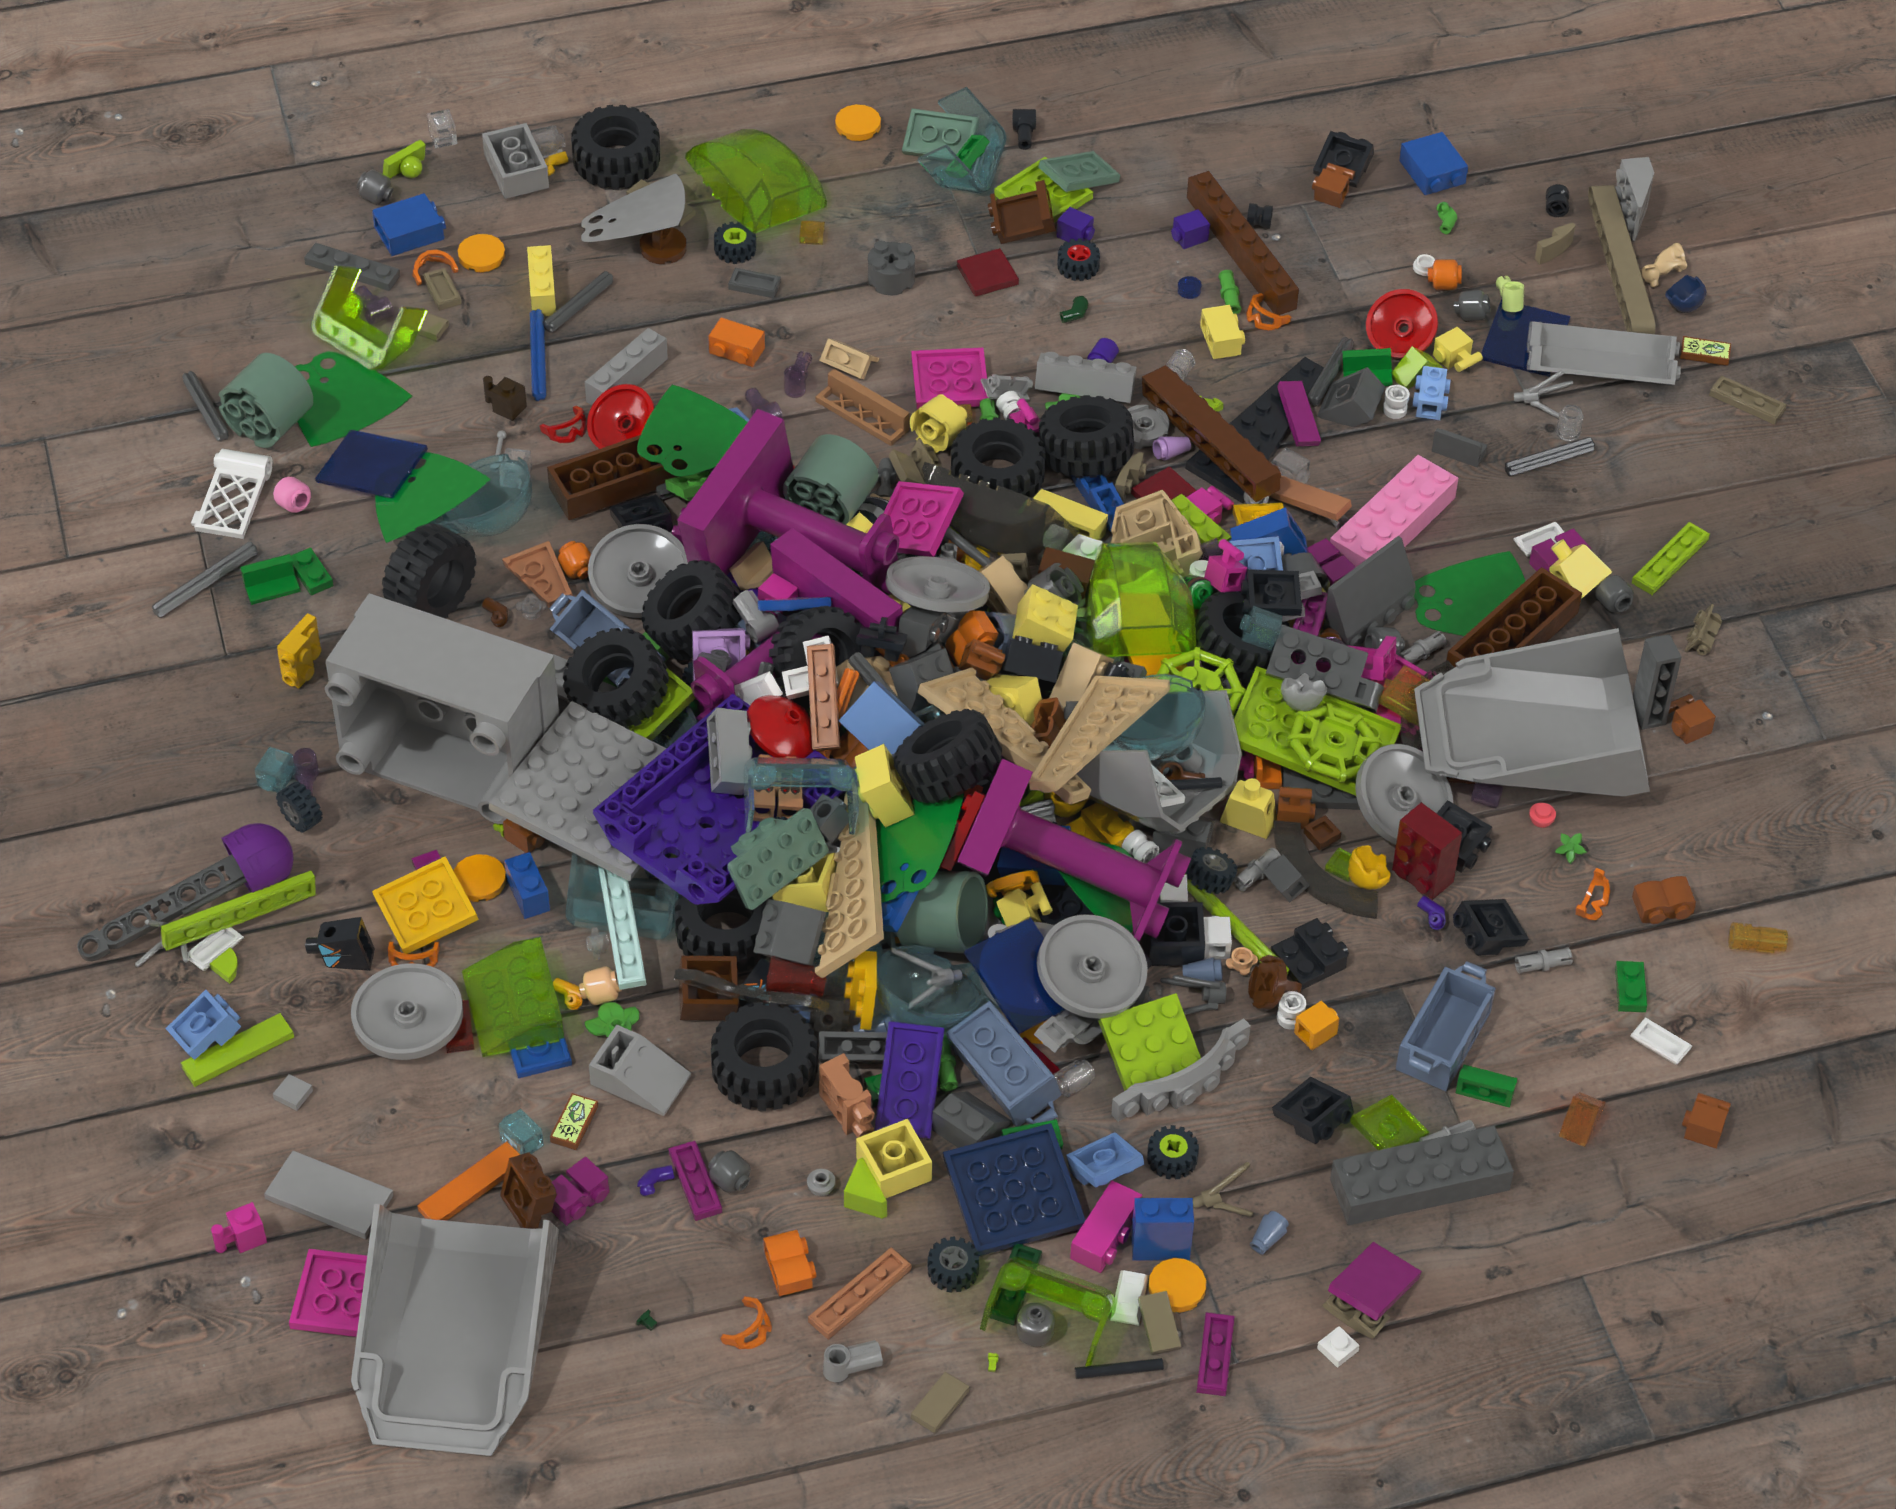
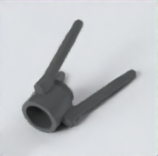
M1174 975L1173 979H1160L1161 983L1202 989V1001H1207V1004L1183 1009L1185 1015L1205 1010H1218V1004H1225V982L1206 981Z

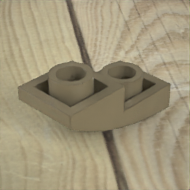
M1573 222L1553 229L1552 237L1538 241L1535 260L1539 265L1556 258L1572 244L1576 226Z
M1142 452L1134 455L1125 464L1117 477L1115 488L1123 503L1126 494H1131L1132 486L1138 485L1140 478H1145L1147 464L1143 463L1144 453Z
M1331 1294L1322 1305L1347 1326L1371 1339L1378 1334L1390 1319L1384 1313L1376 1321L1334 1294Z

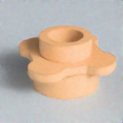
M1239 947L1234 949L1231 958L1226 960V966L1229 969H1235L1241 975H1248L1250 968L1257 964L1258 958L1248 948Z

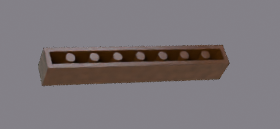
M1206 171L1188 177V201L1195 210L1199 209L1210 223V230L1256 291L1264 295L1263 300L1272 312L1281 315L1296 310L1299 288L1213 175Z
M1165 365L1142 376V395L1155 407L1164 411L1168 419L1255 502L1280 490L1281 472L1279 468L1270 463L1262 452L1255 449L1247 438L1240 435L1233 425L1226 422L1218 411L1211 408L1204 398H1201L1194 392L1190 385L1182 381L1176 372H1173Z

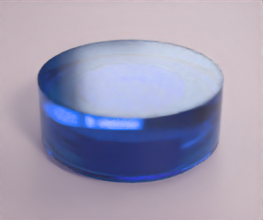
M1192 276L1181 278L1178 282V294L1187 299L1198 297L1201 293V281Z

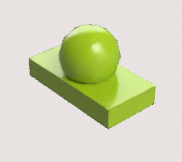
M418 140L384 159L383 174L389 178L399 173H402L407 178L418 177L423 169L421 161L425 159L426 144L422 140Z

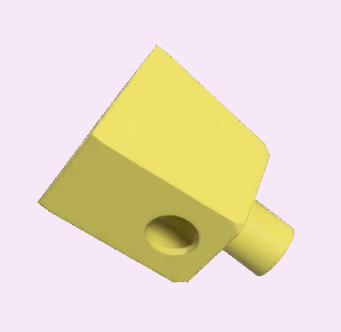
M1564 539L1551 547L1559 559L1550 566V573L1582 592L1581 599L1612 573L1610 568L1584 544L1570 549Z
M1257 779L1239 780L1227 801L1220 822L1267 839L1277 820L1274 793L1260 787V782Z

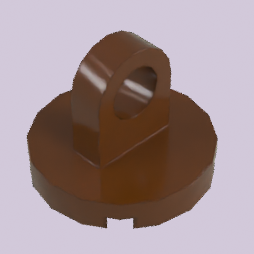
M673 227L644 233L640 239L641 254L646 260L656 264H665L668 261H671V263L677 262L687 251L686 237L681 231Z
M1266 955L1259 960L1261 961L1259 967L1255 966L1251 972L1248 993L1249 997L1254 1001L1252 1003L1253 1006L1263 1010L1273 1009L1279 1003L1283 994L1288 991H1295L1301 994L1302 984L1287 980L1286 964L1282 958Z

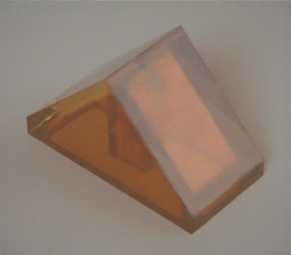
M1581 1092L1577 1093L1572 1098L1559 1137L1585 1147L1606 1102Z

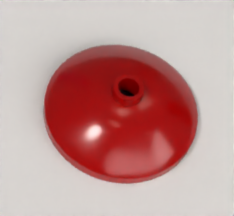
M1410 289L1393 290L1382 295L1372 305L1366 319V332L1375 349L1391 348V358L1402 359L1412 346L1425 351L1433 342L1438 330V316L1432 302L1420 292ZM1402 327H1408L1406 332L1400 331Z
M632 384L617 385L602 393L593 403L587 418V431L593 444L601 449L641 435L650 414L655 408L652 398L642 388Z
M774 695L761 696L752 702L747 710V721L751 726L750 734L765 752L781 761L787 756L797 757L798 763L813 752L811 717L800 705L785 697Z

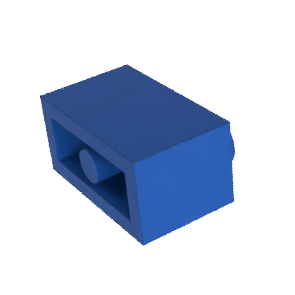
M527 852L504 860L506 880L524 919L550 911L548 890L531 853Z

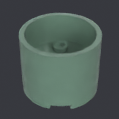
M272 353L259 354L218 394L222 404L219 410L226 423L237 435H246L255 441V446L262 448L273 446L313 406V394L304 376L290 362Z
M821 435L814 440L785 481L783 494L788 501L847 524L878 482V470L870 456L855 443L837 435Z
M938 869L931 883L924 889L919 890L897 932L900 943L907 945L910 950L967 954L975 952L984 937L988 916L987 891L981 875L974 871Z

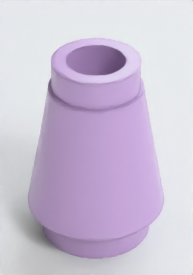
M1160 436L1157 440L1153 441V453L1157 459L1165 461L1190 451L1191 442L1188 437Z

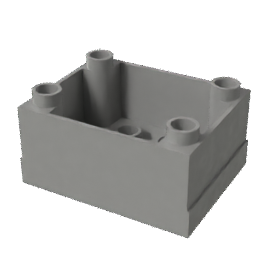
M369 593L354 614V620L326 659L329 681L325 686V692L332 700L339 743L336 761L342 769L355 775L367 772L477 810L487 820L496 824H503L506 818L489 810V802L559 717L553 654Z

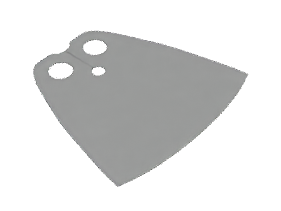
M675 173L625 195L591 213L581 222V227L585 228V232L581 235L582 241L596 242L618 239L678 226L685 209V190L681 179ZM598 215L603 216L599 222L589 223L591 218ZM616 219V221L609 223V220ZM603 229L600 235L595 237L589 236L592 231Z

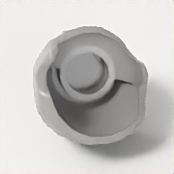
M1306 673L1297 679L1285 678L1281 684L1283 699L1289 707L1296 711H1310L1317 707L1327 692V687L1322 680L1310 681L1309 675Z

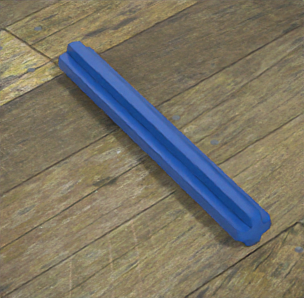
M540 309L530 312L532 396L536 401L546 398L544 314Z

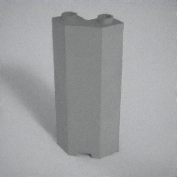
M1532 321L1529 323L1527 353H1529L1527 370L1554 373L1563 370L1564 374L1675 385V380H1679L1681 366H1677L1678 361L1674 360V357L1679 354L1680 342L1676 341L1677 336Z

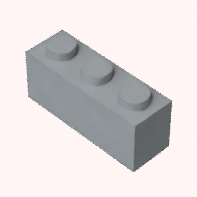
M716 708L707 718L711 792L742 795L752 785L753 771L750 765L752 747L749 746L751 726L747 721V711Z

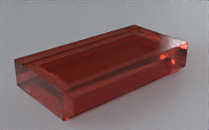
M462 1000V1022L455 1036L446 1044L447 1053L475 1050L469 1000Z

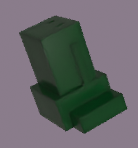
M648 1309L639 1317L636 1325H644L652 1331L657 1326V1322L650 1316L651 1311Z

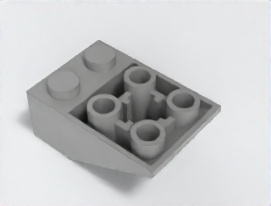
M1649 157L1621 159L1620 169L1616 171L1617 186H1615L1632 241H1636L1648 208L1654 178V170Z
M619 1025L615 1026L589 1064L591 1085L662 1116H665L691 1077V1072L645 1037Z

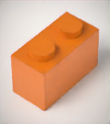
M722 317L708 336L710 354L751 367L755 365L765 349V331Z

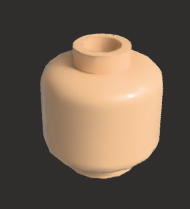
M607 966L585 972L583 983L579 984L582 998L588 999L592 1005H601L614 1001L618 998V993L622 991L619 990L616 970L612 971Z

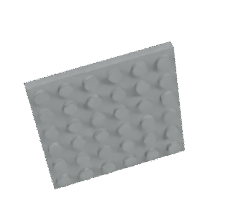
M571 701L489 802V810L631 881L641 866L610 844L593 814V809L666 748Z

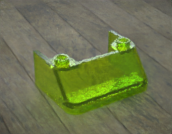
M334 265L312 318L311 329L316 336L366 368L382 370L412 347L427 310L424 308L401 307L388 336L359 317L363 302L361 297L353 292V288L361 269L358 267Z
M1021 1257L1008 1259L1000 1268L985 1305L980 1330H986L1002 1288L1010 1291L1024 1290L1032 1295L1082 1312L1086 1318L1099 1323L1085 1366H1092L1114 1306L1115 1299L1112 1292L1105 1287Z

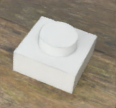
M1338 1326L1318 1342L1317 1349L1338 1368L1359 1351L1360 1345Z

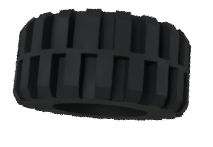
M607 105L606 108H595L593 112L589 111L584 114L583 118L576 122L571 132L574 168L584 180L587 179V182L592 185L597 184L600 188L604 189L611 187L612 190H619L620 187H625V189L631 188L632 185L641 179L648 180L659 166L661 158L659 129L655 121L645 112H640L638 108H627L626 105ZM614 145L626 146L617 149L606 148Z
M1083 395V397L1079 398L1077 396L1070 397L1066 401L1063 399L1058 401L1057 405L1050 406L1044 412L1039 422V437L1044 444L1045 463L1057 473L1062 472L1064 476L1070 477L1073 475L1076 478H1083L1084 476L1094 478L1101 474L1105 476L1113 470H1119L1122 465L1125 466L1133 455L1134 433L1132 415L1123 404L1117 403L1114 399H1105L1103 396L1091 397L1090 395Z
M993 417V420H987L986 418L980 420L977 424L972 423L968 425L966 430L963 429L953 441L951 450V481L955 487L963 491V498L969 503L974 502L975 506L980 508L985 506L989 510H996V508L1004 510L1006 508L1009 509L1011 506L1019 507L1024 504V501L1031 500L1042 488L1045 476L1044 444L1041 438L1037 437L1035 431L1031 428L1027 429L1026 424L1019 422V424L1015 423L1014 419L1009 418L1007 420H1000V417ZM998 459L1009 461L1014 465L1005 468H993L982 463Z
M435 523L425 524L415 528V531L409 532L404 541L399 542L396 551L392 552L389 558L390 562L384 570L385 577L382 579L384 587L382 592L385 599L446 619L448 614L453 613L457 609V605L466 597L464 595L472 585L471 580L476 572L474 569L476 566L475 552L468 540L446 527Z
M704 560L689 561L688 564L682 563L678 565L675 570H669L665 573L666 576L663 579H659L655 583L656 586L653 590L649 591L648 599L643 604L642 622L645 632L674 659H693L692 631L729 629L738 625L740 620L739 613L733 605V599L740 594L739 588L716 564Z
M1241 591L1217 592L1206 598L1204 603H1202L1189 630V644L1191 650H1194L1195 647H1200L1201 650L1224 659L1230 658L1234 662L1233 667L1241 685L1246 686L1250 683L1256 666L1267 670L1281 625L1290 626L1288 621L1280 622L1277 615H1275L1274 622H1248V614H1242L1243 599H1246V595H1241ZM1201 661L1202 667L1215 672L1219 668ZM1224 674L1222 678L1226 679V682H1229L1226 677V674Z
M820 606L801 610L788 616L786 621L781 622L777 627L779 633L774 634L771 640L774 647L769 649V657H772L774 664L773 672L776 674L774 679L778 686L785 687L782 672L807 666L803 642L811 640L816 633L823 637L829 636L831 644L833 643L835 648V665L837 667L848 660L853 654L860 653L859 645L856 644V637L859 635L860 628L863 625L860 622L855 623V616L849 612L844 613L843 609L838 607ZM809 695L795 698L798 705H805L810 708Z
M611 628L609 632L602 630L597 632L593 638L589 636L583 640L584 644L574 649L573 657H569L566 663L568 669H565L563 672V680L565 681L563 688L568 700L629 729L628 726L634 725L636 727L642 724L641 720L646 717L649 719L654 714L653 710L659 708L663 702L661 697L666 695L668 689L666 684L669 681L666 671L667 667L650 640H647L640 632H634L632 629L623 628L622 631L619 628ZM624 667H634L630 678L621 687L610 692H598L600 684L611 672Z
M973 709L951 711L950 714H943L933 721L926 722L924 726L914 730L912 735L907 736L903 740V744L899 745L896 750L894 767L912 798L922 803H938L940 800L946 801L953 796H959L965 793L964 791L977 786V783L981 780L984 781L989 776V773L996 769L997 763H1000L1002 746L982 713Z
M734 888L717 903L695 905L679 894L674 907L675 933L679 948L683 950L685 956H736L739 972L747 970L749 965H752V967L756 966L761 957L767 958V956L753 952L766 901L753 910L747 909L737 888ZM722 912L738 913L749 919L742 926L733 929H717L705 923L709 917Z
M761 1002L754 1003L753 1007H748L747 1005L740 1007L739 1012H731L725 1017L726 1022L721 1021L718 1024L716 1032L711 1039L712 1076L714 1082L718 1084L719 1091L725 1096L728 1094V1100L734 1104L740 1102L742 1107L750 1110L751 1107L758 1108V1111H766V1108L772 1107L774 1110L783 1108V1105L786 1103L791 1105L797 1102V1096L803 1097L809 1091V1087L813 1085L816 1079L818 1068L817 1038L814 1036L811 1024L806 1023V1018L801 1014L797 1013L795 1015L794 1010L787 1006L781 1008L777 1003L762 1005ZM763 1046L780 1049L788 1055L782 1062L768 1067L754 1066L740 1058L747 1051Z

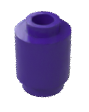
M1101 338L1089 353L1087 360L1103 359L1107 363H1112L1119 353V348L1113 340Z

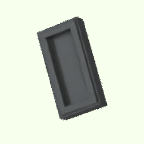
M735 268L728 283V289L774 298L781 283V276Z

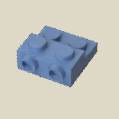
M1279 536L1229 541L1244 553V558L1239 562L1246 566L1247 569L1283 571Z
M205 990L165 1029L187 1054L195 1060L214 1041L222 1046L231 1039L241 1028V1025L237 1022L241 1017L218 993L213 997Z
M1116 1132L1066 1155L1070 1173L1083 1185L1091 1183L1095 1188L1105 1185L1123 1174L1131 1173L1134 1169L1144 1165L1143 1155Z

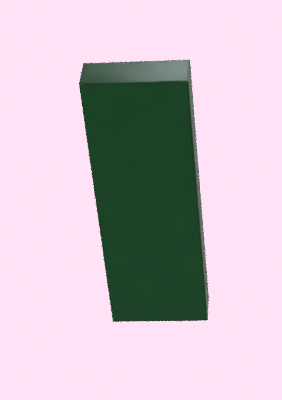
M1022 1244L1014 1245L987 1310V1318L1015 1325L1017 1315L1042 1258L1041 1250Z

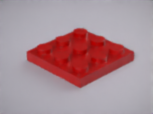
M977 790L974 794L970 793L967 795L961 808L966 812L962 819H957L953 833L954 838L947 848L941 867L950 871L954 869L987 794Z

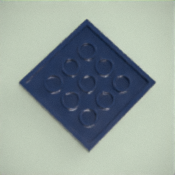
M1052 1123L943 1152L944 1163L973 1248L977 1249L978 1256L1012 1248L1016 1244L1023 1245L1081 1229L1086 1221Z

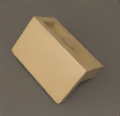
M828 338L819 361L858 378L865 379L871 361L878 362L879 357L839 340Z
M763 541L755 543L729 569L740 590L760 587L773 574L772 558Z

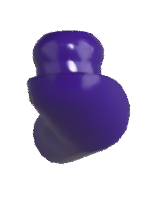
M1423 896L1419 900L1417 907L1428 913V922L1432 929L1439 930L1443 928L1446 924L1445 909L1430 898Z
M672 1165L648 1170L638 1180L637 1187H640V1194L642 1196L654 1194V1183L674 1179Z

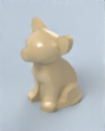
M1674 243L1657 256L1654 264H1648L1640 269L1642 279L1650 283L1651 287L1654 288L1658 285L1660 275H1667L1671 270H1676L1677 272L1685 270L1687 263L1682 245Z

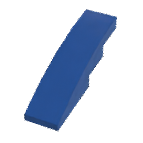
M1102 474L1094 478H1090V476L1076 478V476L1071 475L1073 482L1090 508L1108 514L1107 528L1111 532L1116 507L1124 504L1112 482L1108 483Z

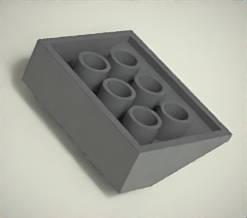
M1397 536L1328 588L1323 629L1332 628L1336 630L1342 639L1343 645L1360 647L1362 642L1365 641L1366 635L1373 628L1383 627L1387 623H1392L1401 612L1407 611L1413 606L1416 585L1401 537Z

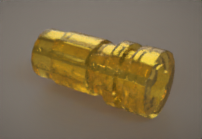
M1732 922L1728 937L1729 948L1740 950L1742 947L1746 951L1754 948L1756 952L1774 953V951L1785 952L1788 944L1787 930L1772 927H1752V924L1745 923L1743 926V923Z

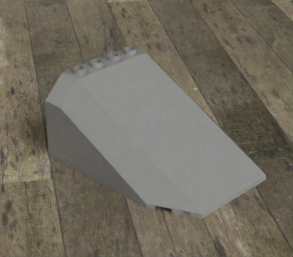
M1619 628L1465 658L1457 662L1456 667L1444 675L1439 673L1429 682H1424L1414 689L1426 773L1486 784L1613 796H1629L1650 792Z
M1227 690L1168 692L1110 743V745L1136 740L1141 745L1142 750L1101 751L1077 773L1091 788L1088 799L1156 831H1170V834L1184 832L1188 825L1198 821L1202 814L1212 810V806L1217 802L1224 800L1226 795L1233 791L1236 785L1242 752ZM1156 736L1175 742L1188 741L1202 757L1200 768L1193 773H1204L1205 778L1221 777L1222 788L1179 790L1185 795L1184 803L1162 807L1151 766L1152 764L1157 768L1160 762L1152 761L1149 758L1147 746L1150 739L1152 740ZM1169 767L1164 769L1163 775L1168 773Z
M374 1203L351 1383L356 1392L373 1445L484 1456L493 1455L529 1399L556 1259L559 1229L550 1220H543L542 1229L465 1223L396 1214L390 1212L381 1204Z

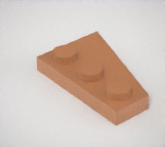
M549 541L502 559L504 566L549 608L562 593L573 596Z

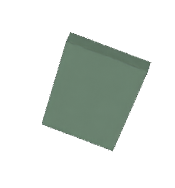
M912 108L902 152L908 155L952 161L971 135H976L979 119L978 117Z
M1094 151L1040 160L1038 166L1065 192L1118 183L1121 177L1115 169Z

